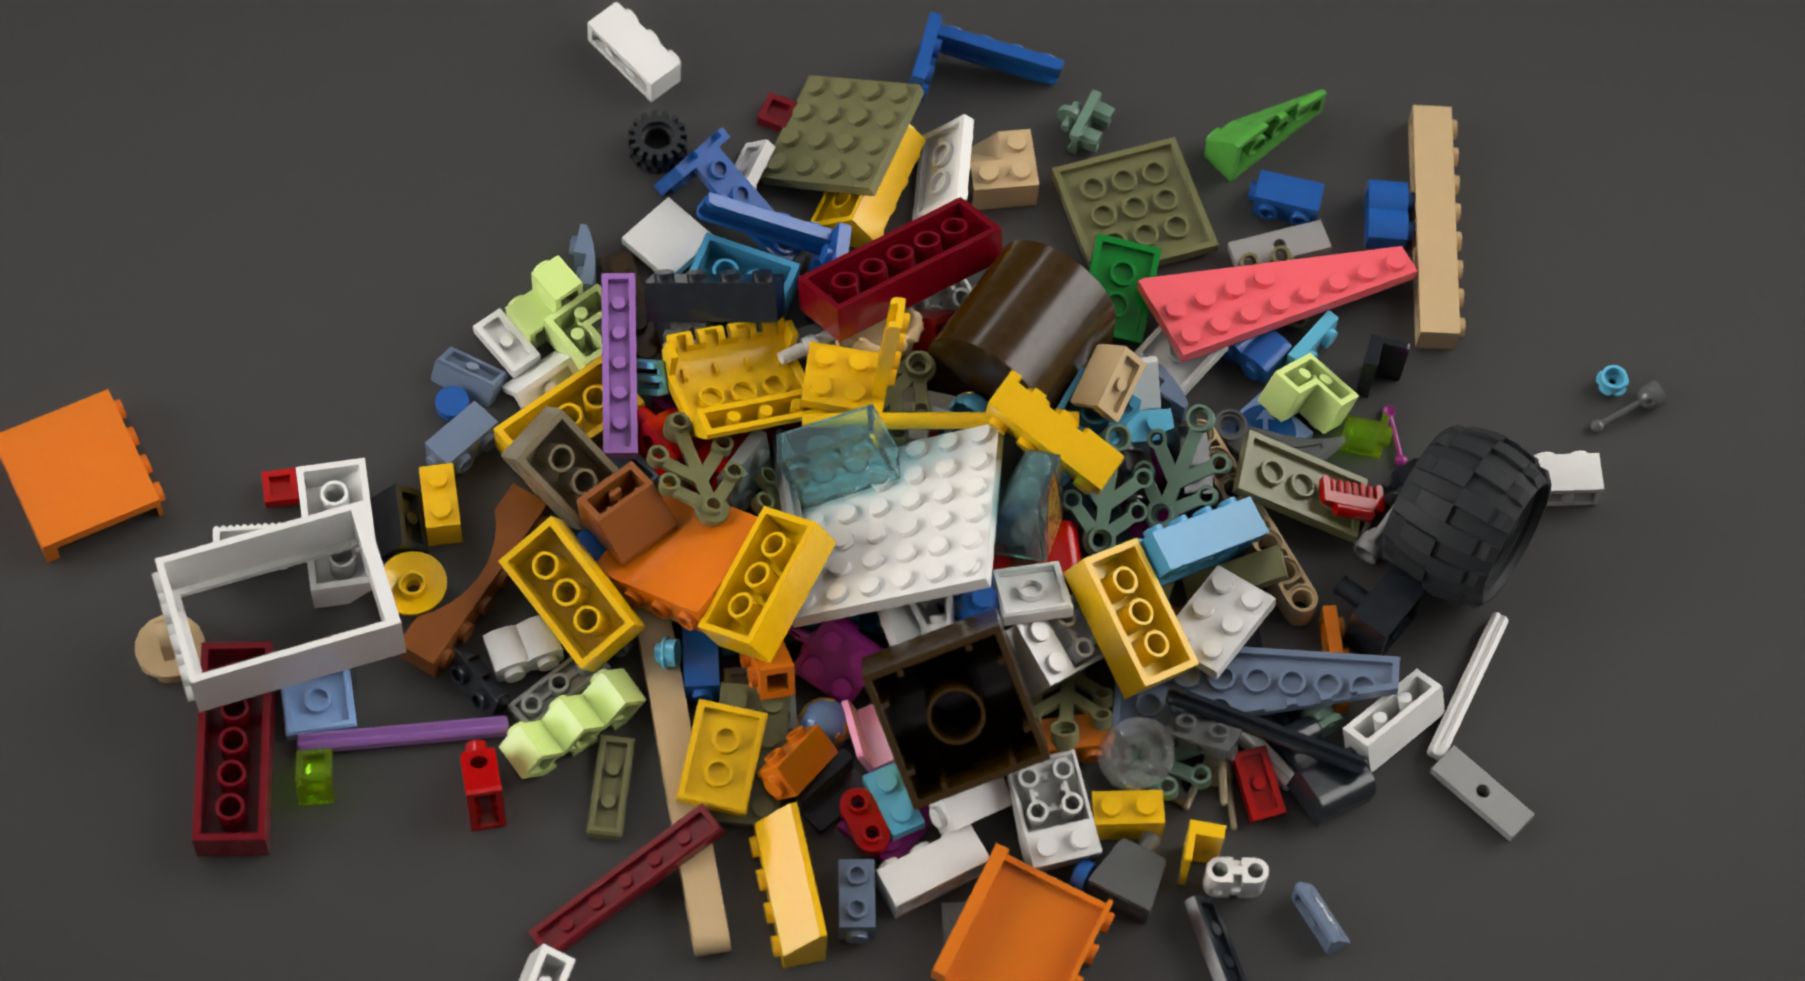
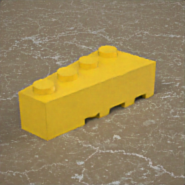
M1012 369L988 402L985 417L989 419L988 425L1002 435L1008 432L1018 439L1016 444L1025 452L1031 455L1036 452L1045 458L1044 464L1055 472L1056 469V473L1059 475L1063 472L1075 479L1073 484L1082 492L1088 495L1093 492L1099 496L1123 462L1125 456L1090 429L1085 428L1083 431H1080L1077 428L1079 425L1078 421L1066 410L1056 408L1054 411L1049 407L1050 402L1046 399L1047 396L1036 387L1034 389H1026L1018 383L1022 376Z

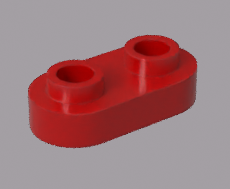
M863 788L847 790L840 799L839 810L857 850L863 855L870 857L881 855L889 846L890 830L873 795ZM859 800L864 805L861 808H855L851 803ZM868 831H876L879 836L872 839L867 837L866 833Z

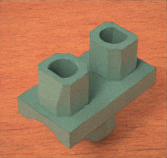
M1093 89L1082 111H1080L1082 105L1078 101H1073L1072 105L1060 106L1057 117L1062 122L1061 130L1068 132L1072 127L1069 134L1071 142L1067 148L1068 152L1076 155L1079 148L1092 152L1097 151L1103 132L1090 126L1092 123L1109 128L1115 112V108L1101 102V92Z

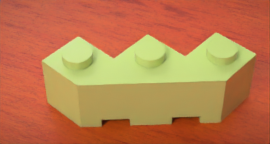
M624 668L602 669L591 677V684L582 694L561 695L549 704L548 708L550 710L541 720L532 722L520 721L509 728L507 731L508 736L499 745V748L522 779L543 776L556 768L554 761L568 752L574 757L598 741L597 735L610 725L616 730L630 720L647 699Z

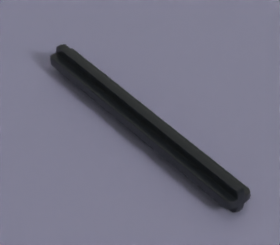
M1172 685L1165 698V701L1170 705L1218 723L1241 729L1242 732L1354 774L1362 775L1366 769L1368 759L1365 756L1178 686Z

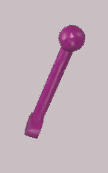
M1386 405L1383 407L1382 417L1388 421L1396 453L1395 465L1399 467L1404 465L1408 459L1402 453L1394 422L1396 410L1393 406Z

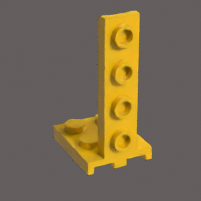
M894 297L891 299L879 353L810 341L800 407L834 413H883L888 386H895L901 352H903L905 337L908 332L910 313L904 312L906 298Z

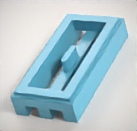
M637 358V368L657 369V374L637 373V394L651 396L668 394V383L663 360ZM638 381L652 383L659 382V386L638 384Z

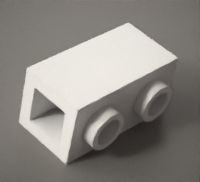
M1001 777L929 804V816L940 834L956 831L1011 806V795L1004 778Z

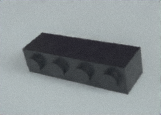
M662 269L655 271L644 282L647 322H778L786 314L783 274H772L770 269L754 270L752 274H739L737 269L722 270L719 274H707V271L704 269L690 270L686 274H674V270Z

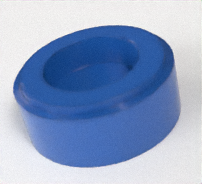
M448 386L441 389L435 398L437 414L446 421H451L470 405L468 394L457 386Z
M1081 859L1073 871L1069 885L1085 893L1088 880L1096 870V863L1087 859Z

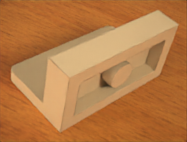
M1098 344L1070 402L1074 406L1093 408L1108 422L1119 423L1147 363L1127 346Z

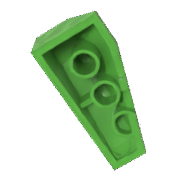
M1321 89L1231 121L1222 129H1214L1205 140L1204 158L1225 178L1232 182L1323 111L1327 93Z

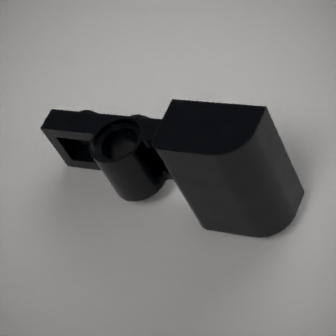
M1296 710L1258 716L1322 740V732L1315 719L1310 716L1301 718ZM1275 744L1295 771L1287 786L1316 827L1369 802L1374 796L1376 782L1367 766L1362 775H1357ZM1352 747L1345 748L1348 751L1357 753Z

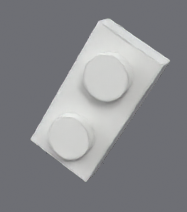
M768 139L746 143L735 163V166L755 189H757L756 184L764 169L768 167L767 163L775 149V146Z
M500 308L473 326L474 334L514 379L541 361V354Z

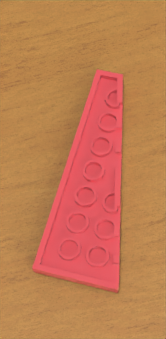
M1399 246L1149 277L1138 280L1137 289L1183 363L1416 279L1418 270L1403 247Z

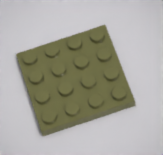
M809 75L796 101L798 104L793 109V114L786 128L782 129L774 145L775 149L767 163L768 167L764 169L760 180L763 185L875 196L924 95L920 84Z
M1175 137L1052 168V179L1087 269H1089L1097 233L1161 248L1158 267L1218 251V241Z

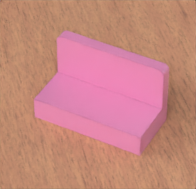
M849 699L842 701L855 753L864 768L870 773L894 763V757L873 704L856 710Z

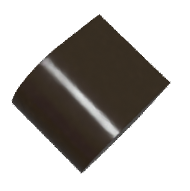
M1011 241L1002 249L930 344L928 354L935 360L936 373L927 382V390L952 395L955 398L963 392H974L990 401L1013 369L1022 376L1018 383L1026 389H1034L1036 387L1047 396L1046 399L1050 402L1049 407L1055 411L1080 368L1087 367L1098 344L1112 345L1116 323L1114 305L1105 289L1094 276L1066 254L1036 241Z
M996 607L861 658L863 681L914 810L1051 759L1036 708Z

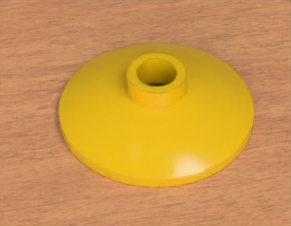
M409 551L392 557L384 564V570L398 614L406 616L425 614L439 605L444 598L447 590L446 572L441 563L431 555L423 552ZM412 585L419 587L418 591H407L408 587Z

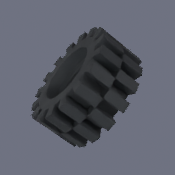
M652 110L651 117H648L645 112L641 114V121L636 117L633 121V126L629 127V156L633 158V163L636 166L641 164V170L647 172L648 168L651 167L652 174H658V168H662L663 173H668L670 165L674 168L679 164V161L681 162L685 158V154H687V131L682 121L678 123L676 115L673 114L669 119V112L663 111L662 116H658L657 110ZM662 135L669 138L670 144L662 149H653L646 146L645 141L650 136Z

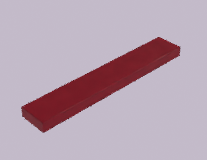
M701 803L529 930V935L538 947L545 944L564 953L725 834L724 830L706 806Z

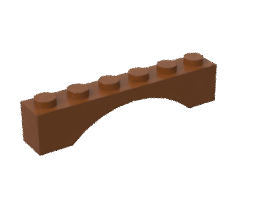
M514 483L494 509L496 520L495 541L489 560L480 576L463 594L451 603L433 612L417 616L404 634L406 653L400 654V658L436 678L441 669L446 670L449 667L455 650L461 641L465 643L471 637L475 629L474 623L480 615H486L491 609L496 592L499 588L504 589L510 582L511 577L498 561L549 518L548 505L541 498Z

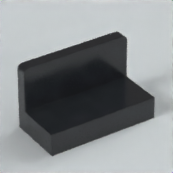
M1371 334L1361 367L1356 393L1359 396L1368 398L1374 376L1400 381L1410 350V344Z
M395 483L370 499L375 539L382 561L397 552L417 551L426 554L429 552L422 491Z
M845 748L837 753L798 796L792 797V803L797 802L800 815L818 833L825 832L841 818L839 810L840 799L847 790L852 788L866 789L862 782V777L853 769L854 757ZM858 800L853 801L851 805L854 806Z

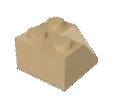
M1031 129L998 131L972 146L968 189L970 202L977 210L1037 205L1039 179Z

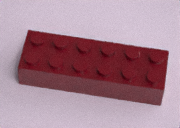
M962 197L957 198L797 277L800 310L841 342L887 319L892 298H906L905 309L990 267L1003 249L1002 228Z
M273 641L201 643L200 665L202 672H208L274 653ZM276 690L202 712L198 711L192 843L197 857L269 855Z

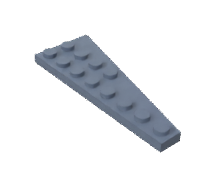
M1242 647L1218 679L1197 667H1193L1174 679L1127 699H1124L1116 682L1111 735L1120 738L1164 731L1176 710L1208 719L1168 704L1165 698L1172 685L1255 716L1397 695L1400 657Z

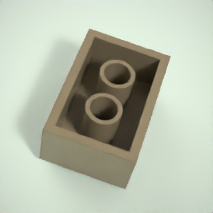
M546 406L501 455L506 463L561 520L565 521L568 527L585 531L587 528L580 522L577 499L619 470L563 409Z

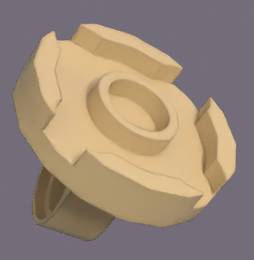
M161 615L149 620L140 629L135 640V656L142 671L147 675L158 678L160 682L172 683L182 681L164 616ZM187 617L200 662L201 643L206 641L199 625Z

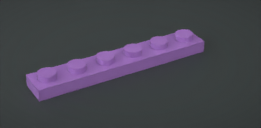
M601 273L603 453L610 460L638 459L635 273Z

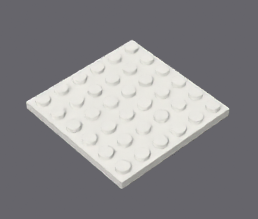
M987 424L906 442L902 446L892 445L809 464L802 516L805 519L817 522L836 541V544L794 619L793 627L797 628L990 588L1004 435Z

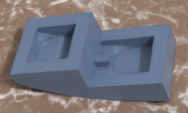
M1158 363L1161 409L1171 408L1173 419L1182 424L1186 418L1189 403L1174 378Z

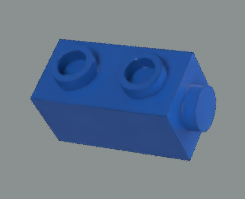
M1261 169L1258 182L1251 180L1247 200L1253 201L1251 214L1259 215L1261 218L1268 220L1277 219L1290 222L1294 226L1316 221L1325 184Z
M682 627L686 701L698 703L699 699L708 701L719 699L718 645L705 633L695 629L690 631Z

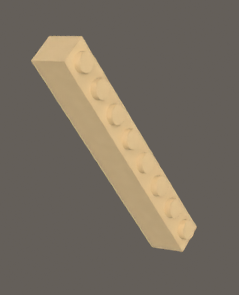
M1413 105L1408 120L1410 193L1414 194V205L1411 213V222H1414L1412 262L1418 270L1416 279H1413L1415 348L1455 350L1459 337H1464L1465 318L1460 317L1459 309H1462L1464 305V289H1460L1458 280H1461L1463 276V260H1458L1457 251H1461L1462 232L1456 231V223L1460 222L1461 204L1455 203V195L1459 194L1460 177L1459 175H1454V167L1458 165L1459 149L1458 147H1453V139L1457 137L1458 122L1457 120H1452V107Z

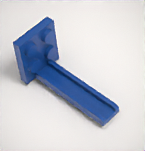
M930 12L909 84H920L924 91L921 101L925 102L939 53L1049 86L1057 83L1064 60L1055 58L1048 53H1038L1025 49L1018 44H1007L997 41L987 35H977L963 31L956 26L941 24L943 15Z
M723 127L712 134L653 185L661 195L665 194L669 189L676 193L697 176L711 193H722L731 199L744 203H755L760 208L774 211L720 149V146L730 138V135ZM747 234L761 251L790 261L802 252V250Z
M709 192L697 206L696 215L700 220L812 253L813 259L809 263L807 273L849 252L852 228L850 225L839 222L832 230L821 226L817 222H806L793 218L784 212H774L760 208L755 203H744L731 199L722 193ZM806 315L807 321L816 323L814 320H812L809 316Z

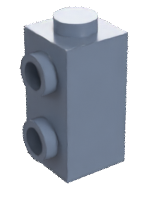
M474 400L425 442V460L428 466L453 463L455 476L458 473L466 472L472 466L474 459L483 451L489 452L495 447L493 428L499 425L498 421Z
M838 859V940H846L851 944H862L868 940H874V859Z

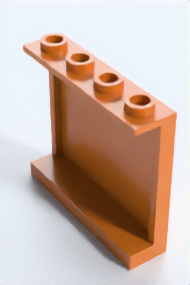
M108 389L0 433V459L47 563L61 558L57 548L148 510L156 508L159 517L164 515L161 502L165 501L166 498L158 481L152 483L148 475L153 472L150 462L145 453L139 455L136 450V446L140 445L133 426L126 428L122 420L127 418L120 399L113 400Z
M664 483L668 487H673L671 483ZM660 494L676 520L678 528L624 566L608 550L604 552L596 563L630 606L636 609L641 607L649 610L663 620L666 618L671 619L687 630L692 631L695 629L704 633L697 626L758 517L729 506V515L723 523L716 527H707L698 521L693 507L672 496L666 497Z
M996 843L930 977L937 981H1083L1084 978L1079 976L1078 973L1083 963L1091 965L1100 947L1094 943V940L1099 931L1106 934L1115 916L1114 913L1109 911L1113 901L1108 899L1107 903H1104L1008 855L1009 849Z

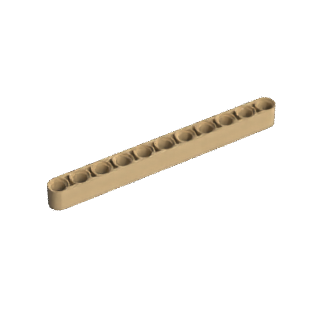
M632 607L647 627L637 635L672 826L696 808L695 806L676 802L692 731L680 665L679 667H670L669 670H665L661 667L660 663H656L654 657L655 645L657 642H661L665 635H668L670 639H675L672 620L668 618L663 620L649 610L641 607L639 609ZM711 843L679 867L695 957L731 951L713 843Z

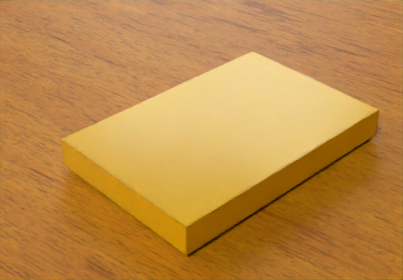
M699 699L676 802L695 807L703 803L709 810L746 817L768 713Z

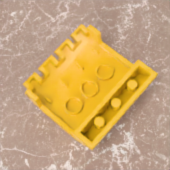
M782 317L778 322H758L759 331H757L755 322L729 323L726 325L728 337H725L722 325L696 329V343L693 342L691 331L666 335L667 343H665L664 349L661 350L668 389L678 411L688 415L692 422L690 436L707 440L802 421V413H834L800 407L805 373L798 359L782 365L778 360L777 353L797 344L799 334L792 320L784 322V317Z

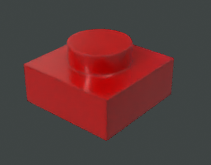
M296 467L261 472L266 509L300 504Z

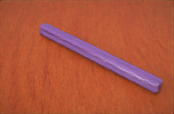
M493 716L301 733L297 737V748L299 754L303 755L505 737L509 730L507 716Z

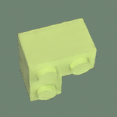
M559 255L549 261L545 260L539 263L534 271L531 272L532 290L525 295L516 296L505 307L506 316L535 349L547 341L545 339L544 318L583 293V282Z
M598 283L544 318L545 339L555 351L571 356L578 371L602 355L601 286Z
M1309 353L1275 371L1257 401L1266 408V411L1271 416L1277 418L1280 422L1300 413L1313 428L1325 434L1342 424L1359 395L1314 355Z

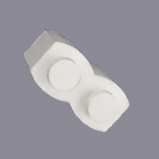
M540 615L528 618L516 625L495 629L483 635L486 651L499 682H517L523 679L526 673L530 671H549L556 668L559 662L564 660L560 641Z

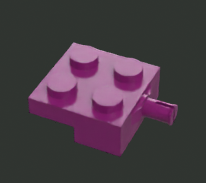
M847 617L821 622L811 632L802 626L794 628L793 625H791L787 632L788 635L802 643L801 650L793 662L795 674L840 703L846 699H849L852 703L865 685L862 678L861 658L884 648L858 632L861 626Z

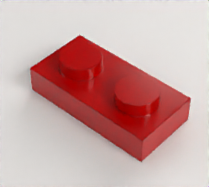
M1266 745L1237 752L1235 759L1231 760L1250 823L1285 814L1287 811Z

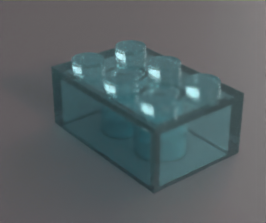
M873 404L776 435L777 465L804 509L900 479L899 449Z

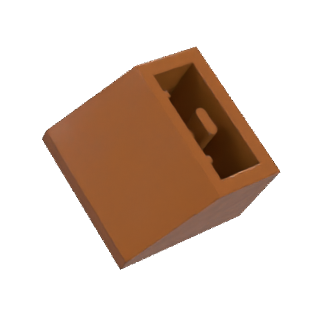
M630 461L577 499L580 522L622 566L678 528L676 520L654 483L633 461Z

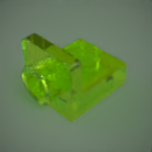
M1382 413L1380 421L1347 415L1342 436L1345 437V443L1339 450L1379 458L1382 447H1389L1393 427L1387 426L1389 415Z
M332 748L296 751L295 780L300 805L335 802Z

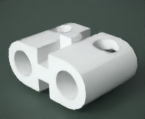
M1215 857L1207 864L1202 880V888L1211 897L1229 898L1231 892V895H1237V898H1256L1263 892L1269 869L1267 864L1258 858L1242 857L1240 862V860H1233V857Z

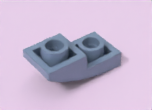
M580 224L578 235H572L569 255H574V268L577 269L576 276L583 282L584 293L596 285V262L594 244L589 228L586 224Z

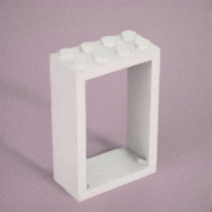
M363 500L155 559L158 572L152 573V578L188 702L195 700L199 712L406 653L401 620ZM359 547L382 622L208 672H202L181 597Z

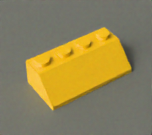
M909 124L875 196L825 191L811 221L832 230L839 222L852 226L849 246L854 248L883 236L884 228L896 209V203L902 190L908 184L909 175L921 156L920 152L926 139Z
M793 802L754 823V836L749 837L752 858L759 857L761 869L756 870L759 891L766 890L768 902L763 903L766 923H773L776 935L770 937L774 958L781 957L783 969L826 960L827 947L826 927L798 804Z

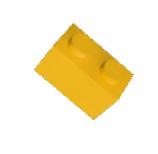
M453 463L419 467L428 546L463 542Z
M1163 790L1092 791L1089 804L1099 840L1140 839L1144 831H1149L1160 838L1162 837L1165 826Z

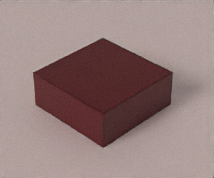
M769 92L757 115V124L781 133L782 129L786 128L793 114V109L797 106L798 102Z

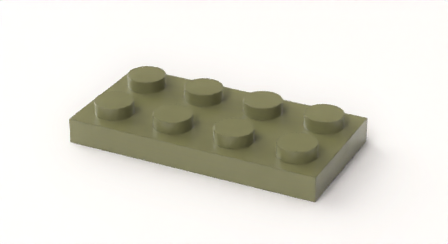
M1248 430L1243 435L1232 493L1243 498L1250 496L1253 502L1352 542L1358 538L1361 520L1334 516L1332 514V506L1321 504L1319 479L1324 475H1328L1336 481L1341 479L1343 487L1345 481H1349L1351 484L1356 482L1358 484V491L1360 484H1364L1367 487L1368 479L1253 430Z
M721 682L719 703L768 713V719L746 817L709 810L718 824L754 827V823L780 809L781 800L776 801L766 791L764 783L757 775V771L766 763L764 758L774 749L782 747L786 742L785 737L788 730L791 696L761 700L756 687L751 688L748 684Z

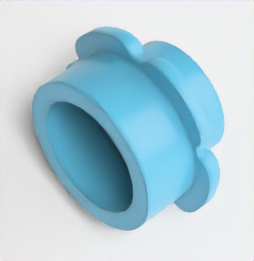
M1609 365L1597 374L1596 383L1599 384L1598 389L1601 393L1617 397L1626 392L1629 379L1622 367Z
M665 635L661 642H657L654 649L655 661L660 663L663 669L669 670L670 667H679L682 657L680 640L670 639L668 635Z

